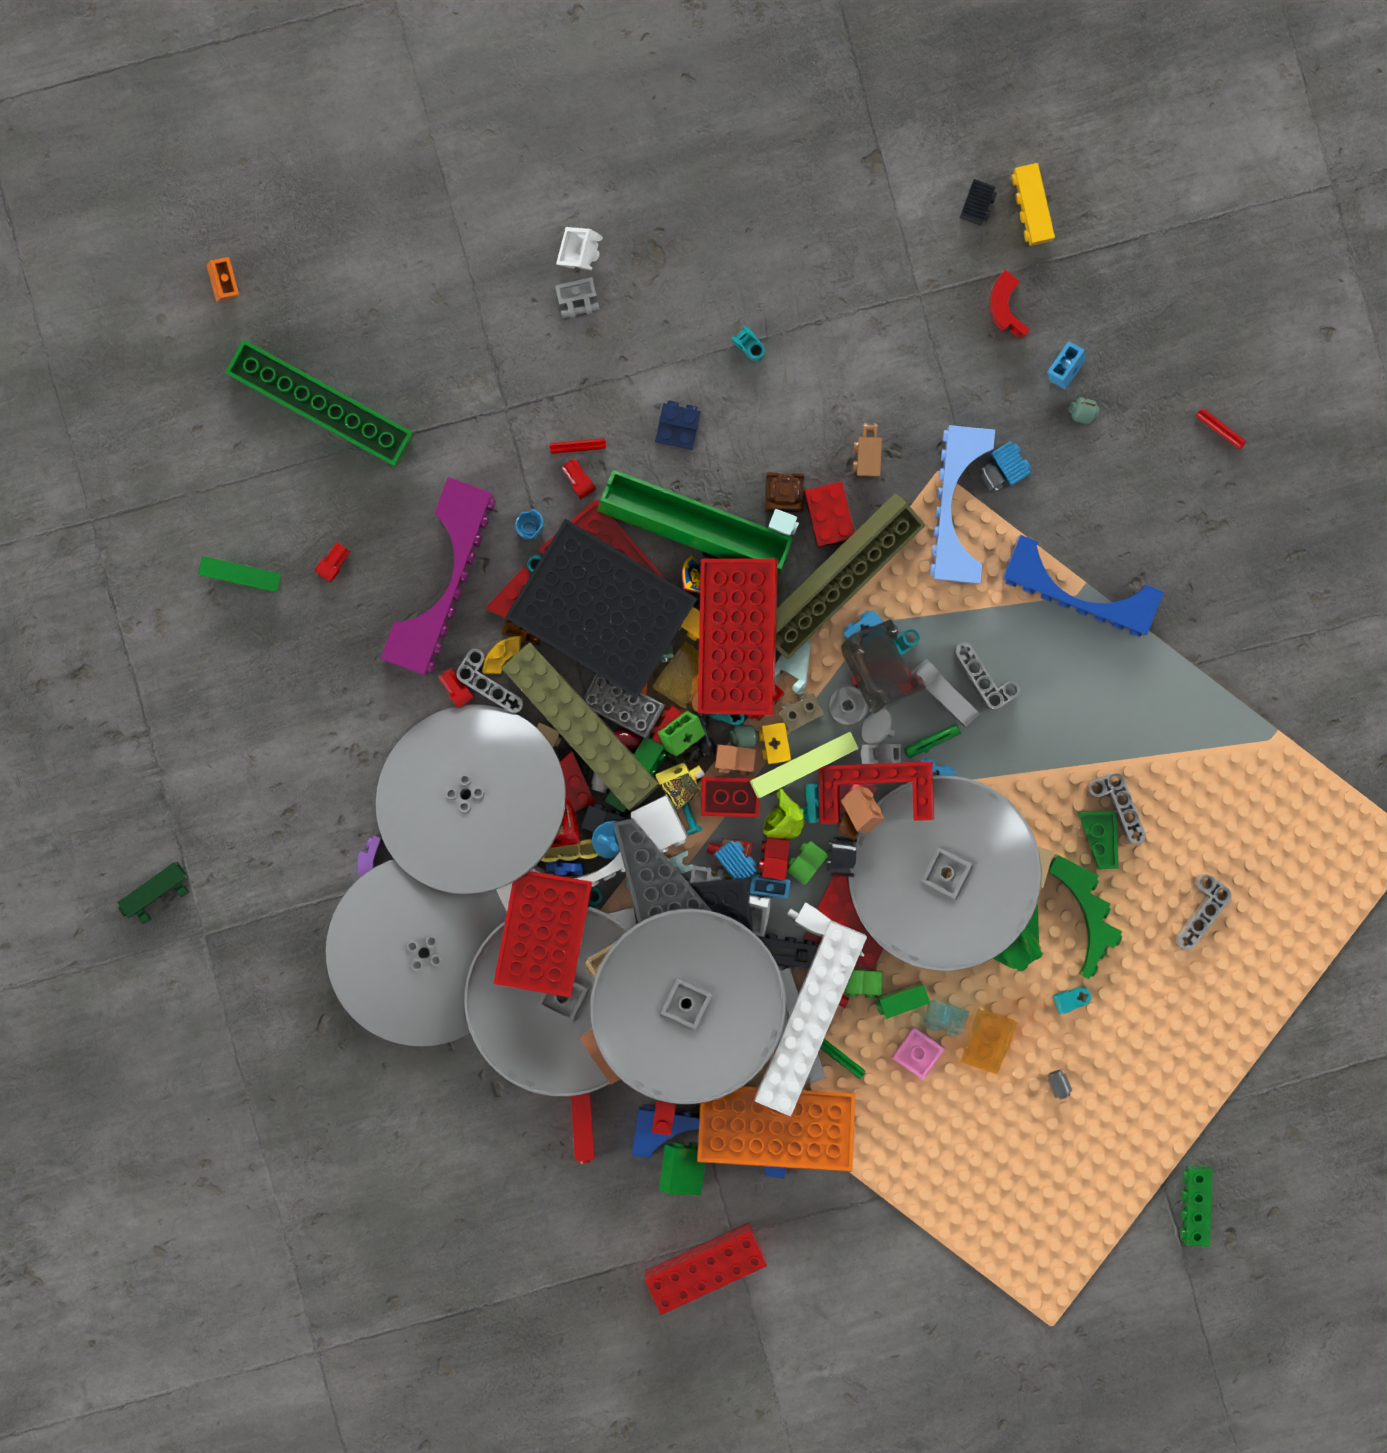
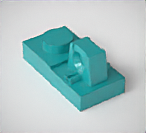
M819 783L806 784L804 797L808 806L801 807L804 819L809 820V823L820 822Z

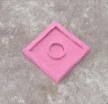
M913 1026L891 1058L924 1080L945 1048Z

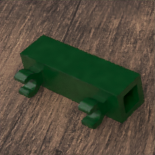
M178 861L174 862L118 901V909L123 916L128 918L137 914L142 924H146L152 918L144 908L172 888L176 889L180 897L190 893L182 883L189 876Z

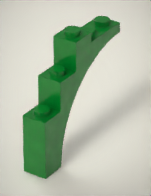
M1055 854L1051 860L1048 872L1057 877L1070 889L1084 914L1087 927V950L1085 961L1079 974L1090 979L1097 972L1098 966L1096 965L1099 959L1102 960L1107 952L1105 947L1109 946L1114 949L1115 945L1118 946L1123 937L1121 935L1122 931L1102 921L1103 918H1107L1109 915L1111 903L1090 893L1091 890L1094 891L1098 886L1099 880L1097 879L1099 876Z

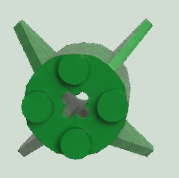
M1038 904L1020 936L1006 950L993 959L1012 969L1023 971L1030 963L1042 957L1043 953L1039 945Z

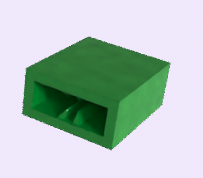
M920 981L877 996L878 1002H875L880 1015H884L886 1019L930 1003L924 984Z
M674 1141L673 1144H665L659 1190L672 1195H701L706 1163L697 1162L698 1143L689 1142V1145H684L685 1143Z

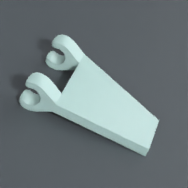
M810 641L804 643L788 660L781 654L775 664V682L780 677L781 671L799 679L792 687V690L798 695H802L807 684Z

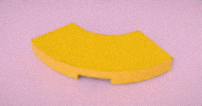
M521 636L504 639L495 645L485 658L482 674H502V667L521 650Z

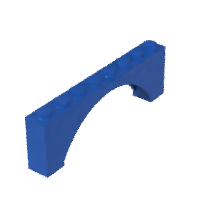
M1023 535L1018 536L1001 578L1005 580L1006 585L1011 587L1018 585L1023 587L1022 591L1033 595L1035 592L1040 594V598L1051 602L1052 599L1058 601V605L1067 609L1073 607L1081 615H1093L1096 621L1105 623V621L1113 623L1112 627L1119 630L1126 628L1134 636L1141 637V635L1148 634L1163 596V591L1144 585L1141 591L1117 602L1092 603L1077 599L1063 591L1048 575L1039 556L1038 541Z
M643 1105V1107H639L632 1156L651 1158L652 1153L668 1139L685 1131L699 1129L700 1116L693 1115V1112L690 1111L675 1112L671 1136L651 1133L655 1106ZM764 1166L765 1176L785 1178L786 1168Z

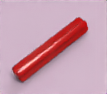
M1202 408L1196 414L1198 419L1237 449H1241L1245 445L1246 440L1207 410Z
M599 438L550 443V453L557 454L605 449L606 440Z

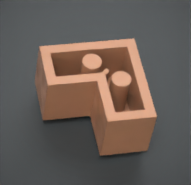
M717 745L715 768H718V772L730 773V770H738L737 774L749 775V772L754 770L756 749Z

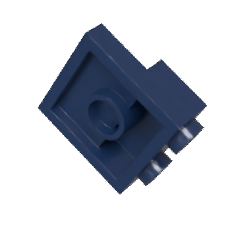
M668 401L667 404L663 403L655 442L693 450L701 411H698V407L693 405H686V408L680 407L679 403L675 401Z

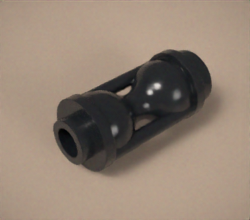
M697 714L696 716H698L706 734L699 739L697 743L699 750L697 751L701 754V757L715 754V748L717 747L716 745L714 746L713 739L707 735L709 717L704 716V714Z

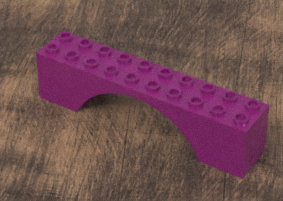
M450 477L447 478L435 514L441 519L448 530L454 548V569L451 581L441 599L427 612L411 620L393 623L380 659L426 676L429 673H433L436 665L433 662L435 655L440 654L443 646L440 644L442 636L446 637L449 626H447L449 619L454 617L456 611L454 608L455 601H459L463 592L460 589L461 585L466 583L468 579V566L474 563L476 557L474 550L476 547L479 548L483 538L480 535L481 531L487 528L489 522L487 515L489 511H493L496 503L492 493Z

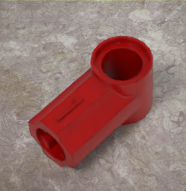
M576 459L569 461L561 467L572 483L571 486L580 500L597 490L589 476L585 475Z
M337 542L326 558L319 562L314 572L331 583L338 575L341 565L351 551Z
M452 668L438 677L458 708H461L475 698L466 684H463L457 678V674Z

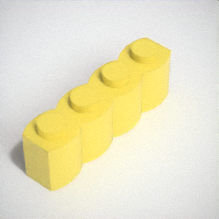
M584 839L580 841V844L550 847L541 861L554 862L559 859L569 861L578 857L591 859L597 857L598 854L592 846V839Z

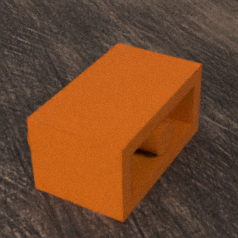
M229 257L210 260L206 266L216 302L235 299L239 292Z

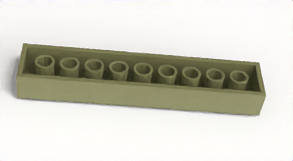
M895 493L776 609V649L787 660L926 526L909 504Z
M529 642L502 667L504 672L628 810L633 811L660 787L658 781L533 643Z

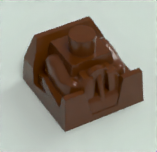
M767 472L765 511L774 512L775 509L783 512H803L804 473L782 474Z

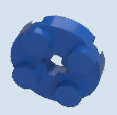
M545 862V873L583 875V863Z

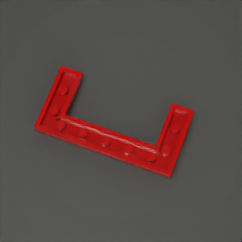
M931 761L823 766L818 769L820 824L840 823L839 785L912 782L914 821L934 820L933 762Z

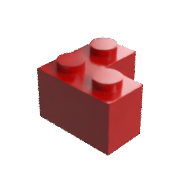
M766 837V841H762L761 852H764L763 860H759L758 872H761L762 877L785 880L789 840Z

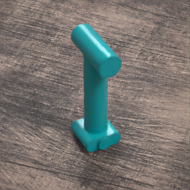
M686 802L682 809L690 827L687 834L693 835L702 831L703 828L702 826H697L689 803Z

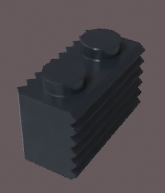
M974 179L960 219L979 226L982 225L983 221L987 222L991 212L988 210L989 204L994 203L997 195L994 192L996 186Z

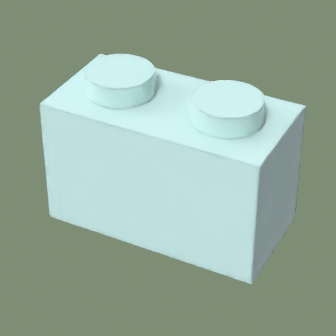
M775 509L768 528L790 536V534H795L799 523L796 522V516Z

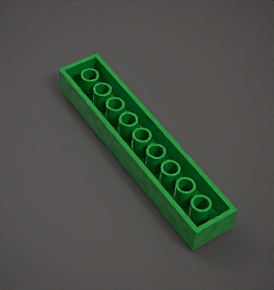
M244 339L225 371V374L395 468L399 465L415 436L412 431Z

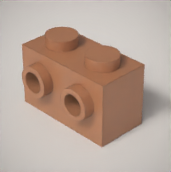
M855 787L841 800L857 832L870 833L884 820L881 809L876 804L873 794L868 788Z

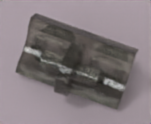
M697 742L678 756L669 752L666 753L667 759L674 763V766L680 763L690 764L692 761L699 762L701 759L698 754L700 748L697 746Z

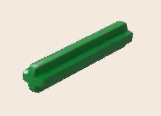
M825 1038L823 1039L820 1046L821 1050L858 1079L864 1076L865 1070Z

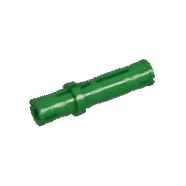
M955 723L925 739H919V742L904 748L908 758L911 759L922 752H929V749L957 735H961V731Z

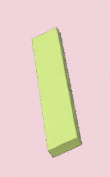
M848 732L751 780L750 783L757 798H761L859 748L851 732Z

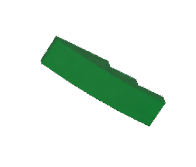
M204 556L201 557L198 571L200 576L276 593L281 577L279 573Z

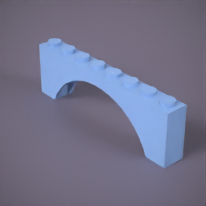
M949 425L947 430L943 432V441L946 442L945 449H942L941 461H944V466L940 468L939 480H942V486L938 487L937 499H940V507L936 506L935 518H938V526H934L933 537L937 538L936 545L932 546V556H935L934 564L930 565V575H933L932 580L980 584L982 564L975 560L960 543L952 523L951 502L956 483L965 468L976 458L993 450L995 430Z

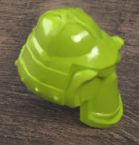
M779 788L776 796L780 803L767 816L762 832L767 838L793 840L801 834L804 827L803 809L793 802L783 789Z

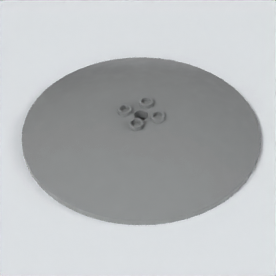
M471 704L464 705L461 708L457 706L448 708L423 719L412 727L389 754L377 786L376 816L382 839L394 860L409 875L431 888L454 894H478L493 891L509 885L528 873L545 856L553 844L560 829L565 810L566 791L564 775L559 759L548 740L535 726L521 716L506 709L489 705ZM466 790H470L471 797L467 800H463L462 793Z
M933 776L934 820L914 821L912 782L896 788L877 803L884 820L870 833L858 832L856 836L858 842H853L852 845L857 850L856 864L854 869L850 868V873H854L855 876L848 877L854 907L864 927L876 942L890 954L904 962L924 969L939 971L961 970L977 966L996 957L1006 950L1026 928L1036 908L1040 894V853L1033 832L1026 819L1002 794L985 784L964 777ZM946 867L952 870V876L948 879L942 875V871Z
M394 859L382 863L365 873L347 890L340 900L332 916L327 933L326 964L328 975L336 996L345 1010L355 1021L371 1033L385 1040L408 1046H434L448 1043L470 1034L464 1006L465 986L469 968L485 939L506 920L507 911L497 890L478 894L443 892L413 878ZM423 947L429 949V955L426 958L418 955V951Z
M588 906L572 997L568 998L565 1002H560L557 999V995L493 984L505 925L504 921L489 934L480 946L471 963L466 979L464 997L466 1020L478 1050L485 1060L505 1079L535 1093L550 1096H574L589 1093L610 1084L580 1039L581 1034L592 1028L590 999L595 979L593 975L589 976L584 966L586 965L585 961L587 958L616 942L629 929L607 913Z
M702 909L666 911L641 921L625 932L613 944L602 960L594 979L590 999V1018L594 1037L602 1056L614 1073L630 1087L648 1097L677 1104H696L715 1100L734 1092L750 1081L763 1068L775 1050L781 1036L786 1011L785 990L781 973L776 961L764 943L751 930L738 921L723 914ZM688 998L691 1000L689 1008L681 1007L683 999Z

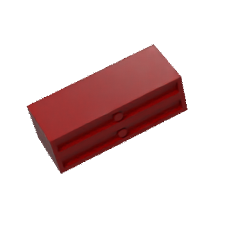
M750 1222L645 1270V1282L660 1315H663L767 1267L766 1257Z

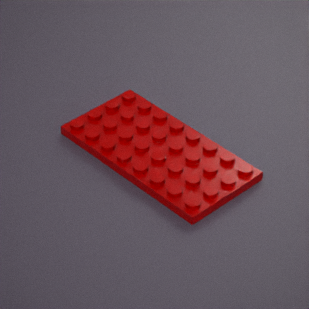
M701 559L698 714L774 715L778 559Z

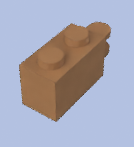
M863 423V437H858L857 442H854L853 452L857 453V461H853V472H856V477H880L882 438H877V423H874V425ZM866 433H873V437H866Z

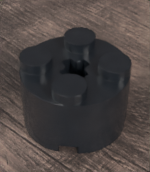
M834 837V840H829L828 851L832 852L831 859L827 860V871H831V875L855 876L854 873H850V868L854 869L856 864L857 850L852 845L853 842L857 843L858 839L852 841L849 838Z

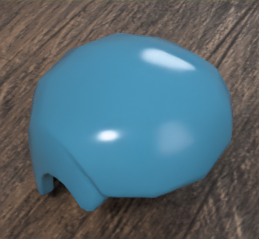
M531 509V511L522 512L515 521V529L522 538L527 540L535 539L543 532L544 521L539 512Z

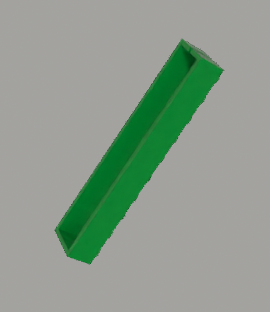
M614 469L603 492L597 511L721 559H778L777 579L793 540L792 537Z

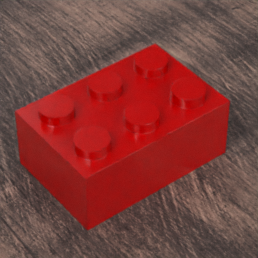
M842 481L804 491L817 548L845 542L855 533Z
M702 777L701 816L759 817L760 798H757L750 783L755 778Z

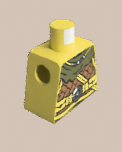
M680 763L657 773L655 776L666 795L678 810L700 792L701 789L696 780L705 776V773L700 765L690 771L685 763Z

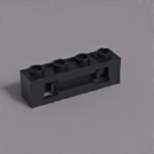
M766 934V937L756 935L766 946L796 950V948L806 949V952L797 950L796 955L797 958L806 959V961L794 960L792 956L772 954L777 964L810 968L819 945H815L816 941L804 940V943L796 942L797 938L785 937V940L777 939L778 935Z

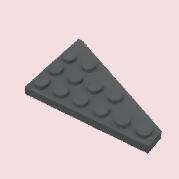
M634 818L613 823L638 923L656 914L671 910L702 909L712 911Z

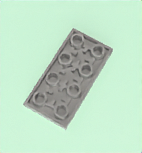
M597 673L583 698L596 713L648 739L665 706L643 693H640L638 698Z

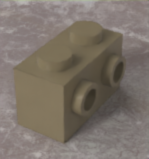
M807 692L798 697V702L792 704L790 701L781 706L782 710L779 713L789 732L824 715L814 694L809 695Z

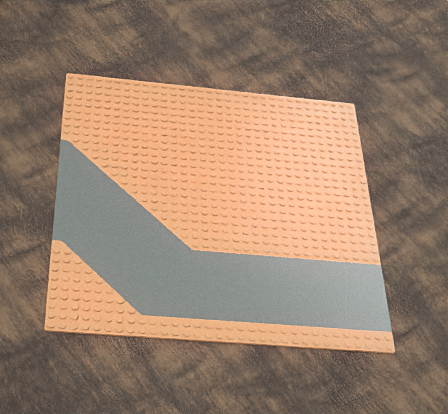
M937 471L910 506L926 526L808 640L811 642L807 684L802 695L807 692L809 695L814 694L824 715L791 732L786 727L791 760L851 732L859 749L825 766L862 764L860 756L862 745H870L862 738V725L871 711L867 708L865 716L855 724L844 725L835 721L830 714L829 699L836 690L842 687H855L851 678L854 677V673L860 670H868L866 662L876 659L892 660V655L882 645L908 629L916 630L920 635L919 642L895 661L912 671L927 659L940 672V675L979 712V715L967 727H964L919 682L921 691L903 699L899 689L896 688L894 690L895 695H890L888 699L877 706V708H884L890 712L892 718L890 729L895 731V735L892 738L886 736L878 744H901V763L919 762V760L924 761L925 758L936 761L935 765L941 768L943 764L954 768L953 772L957 773V777L978 781L1002 794L1026 819L1038 847L1054 851L1052 858L1055 854H1058L1099 876L1097 879L1099 880L1098 886L1094 891L1091 890L1090 893L1111 903L1109 906L1111 908L1110 913L1102 921L1121 930L1123 937L1118 946L1115 945L1114 949L1109 946L1105 947L1107 952L1102 960L1099 959L1096 965L1098 969L1093 977L1091 976L1090 979H1087L1079 973L1085 961L1087 950V927L1084 914L1070 889L1057 877L1048 872L1044 888L1040 887L1037 901L1039 945L1043 955L1041 958L1030 963L1023 971L1012 969L993 958L977 966L961 970L939 971L924 969L904 962L883 949L874 968L875 971L883 972L882 995L920 981L924 984L930 1003L886 1019L877 1010L875 1002H878L877 998H865V994H858V997H849L845 1008L837 1006L824 1038L865 1070L864 1076L858 1079L823 1050L819 1049L818 1056L826 1078L804 1084L802 1090L855 1093L853 1167L850 1173L1046 1324L1054 1326L1386 892L1387 813L1152 632L1148 631L1147 635L1137 637L1130 634V630L1126 628L1119 630L1112 627L1113 623L1105 621V623L1094 620L1095 616L1087 614V616L1077 613V609L1069 607V609L1058 605L1059 602L1053 599L1051 602L1040 598L1041 595L1034 592L1033 595L1022 591L1023 587L1018 585L1016 587L1006 585L1005 580L1001 578L1018 536L1025 535L957 483L951 502L952 523L964 549L982 564L980 584L932 580L933 575H930V565L934 564L935 556H932V546L936 545L937 538L933 537L934 526H938V518H935L936 506L940 507V499H937L938 487L942 486V480H939L940 471ZM1037 545L1044 568L1063 591L1086 602L1112 603ZM867 610L870 613L875 610L888 629L858 652H855L842 635L846 632L844 628L852 621L854 624L861 620L859 616ZM860 625L861 630L859 632L867 635L868 626L863 627ZM912 632L907 633L906 641L914 643L916 635ZM961 643L970 644L997 688L1006 682H1015L1020 687L1019 695L998 709L988 708L954 655L955 647ZM960 647L961 651L959 652V654L965 655L967 658V660H964V663L974 659L972 656L968 658V656L966 655V652L968 651L967 648L963 649L962 647ZM972 662L969 665L970 672L976 673L978 671L976 663ZM783 671L775 684L785 695L774 705V715H764L760 721L755 717L753 720L748 717L743 725H752L755 731L758 732L762 730L761 726L783 723L784 721L779 711L782 710V705L790 701L792 704L799 701L798 697L801 695L796 694L792 690L793 685L799 679ZM875 679L857 689L864 694L868 705L887 690L886 687L890 685L892 688L895 684L888 679ZM981 679L979 686L985 690L988 688L989 683L986 679ZM1008 685L1006 693L1012 696L1015 693V688L1012 685ZM992 695L989 702L991 705L996 706L999 699L997 696ZM850 700L843 702L842 705L845 707V711L853 709ZM955 723L958 725L961 735H957L929 749V752H922L911 759L906 755L904 748L919 742V739H925ZM759 738V743H756L754 748L756 749L754 770L749 772V775L737 774L738 770H730V773L718 772L714 761L703 777L757 778L789 761L773 764L763 761L762 750L765 749L764 742H760ZM772 738L769 746L777 749V745H780V742ZM818 769L783 789L789 798L798 804L800 808L808 806L804 797L805 785L819 783ZM937 770L935 773H933V776H939L937 774ZM1109 773H1119L1125 779L1146 837L1141 844L1128 842L1117 817L1119 869H1098L1077 812L1115 811L1109 794L1102 797H1093L1088 794L1086 787L1091 780ZM1113 776L1110 779V784L1116 787L1119 779ZM701 778L698 782L701 789L700 792L688 803L697 826H702L703 830L693 835H688L685 838V843L674 847L673 844L668 846V850L663 854L670 858L688 851V856L682 859L684 865L693 864L694 866L712 868L711 871L717 872V869H725L715 864L716 856L706 853L709 842L720 845L722 838L751 841L754 844L750 857L757 864L754 867L756 872L753 874L761 875V872H758L759 860H763L764 852H761L762 841H766L767 837L762 832V828L767 816L780 803L776 793L772 796L767 794L760 798L759 817L701 816ZM909 782L873 784L878 788L873 795L876 804L891 791ZM1098 783L1092 786V791L1095 794L1101 791V786ZM1120 794L1117 797V802L1120 805L1125 803V796ZM680 807L676 812L687 832L690 830L683 809ZM1127 812L1124 815V820L1127 823L1132 821V814ZM840 813V821L843 818L844 813ZM804 819V827L801 834L795 839L789 840L788 862L792 857L796 859L800 854L798 851L800 846L804 842L808 843L809 841L826 852L828 857L806 885L786 871L785 879H790L791 881L788 898L771 897L769 920L763 937H766V934L778 935L777 939L785 940V937L797 938L796 942L804 943V940H808L803 938L806 930L794 924V919L787 916L790 909L799 913L805 902L817 909L833 876L831 871H827V860L831 859L832 852L828 851L829 840H834V837L847 838L837 832L839 824L809 823V820ZM1133 829L1134 835L1131 837L1137 840L1139 832H1135ZM948 867L944 868L942 871L943 877L946 879L950 878L952 870ZM692 870L681 874L688 883H690ZM1201 874H1208L1231 891V899L1195 947L1185 950L1176 944L1175 939L1179 931L1207 896L1196 887L1195 880ZM751 875L747 878L749 880L748 888H750ZM627 876L600 911L610 913L633 906L631 892L626 887ZM1204 878L1202 886L1207 888L1210 881L1208 878ZM1222 889L1217 893V898L1221 900L1225 896V892ZM762 894L759 895L760 898L770 897L769 895H768V896H766V895L762 896ZM1208 905L1205 908L1207 915L1213 912L1212 905ZM1200 920L1194 922L1193 927L1195 930H1199L1202 923ZM1188 930V932L1191 933V935H1196L1195 933ZM1183 937L1184 943H1189L1188 938ZM766 946L772 954L792 956L794 960L806 961V959L796 957L797 950L806 952V949L796 948V950ZM857 963L854 966V969L869 970ZM785 965V967H790L799 994L809 968ZM1080 986L1085 987L1091 993V1001L1087 1005L1062 1015L1058 1014L1052 998L1057 993ZM1081 991L1079 992L1080 996L1077 998L1084 1000L1086 994ZM913 1026L945 1048L924 1080L891 1058ZM772 1055L763 1068L743 1086H760ZM1059 1069L1066 1073L1073 1090L1070 1092L1069 1097L1061 1100L1059 1097H1054L1048 1082V1074Z

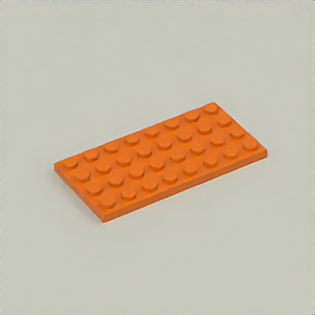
M742 1086L726 1096L700 1103L697 1162L852 1172L855 1093L802 1090L791 1116L755 1102V1095L759 1087Z

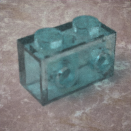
M933 999L927 1006L923 1024L928 1025L927 1028L930 1030L939 1031L940 1029L946 1031V1034L949 1036L957 1037V1035L964 1033L969 1011Z

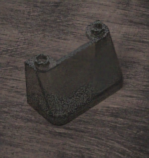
M891 619L852 634L841 645L843 657L872 713L880 712L925 689L922 677L917 674L910 675L894 642L897 639L898 628Z

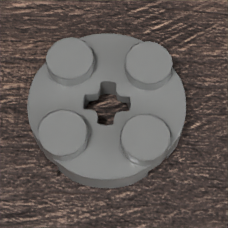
M842 687L836 690L829 699V712L838 723L844 725L855 724L866 714V698L855 687ZM850 700L853 709L845 711V707L842 704Z

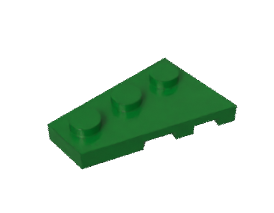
M1117 811L1077 812L1098 869H1119Z

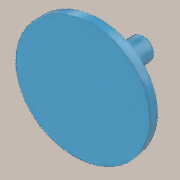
M617 821L605 822L599 825L593 833L592 846L596 853L604 858H615L620 852L613 824Z

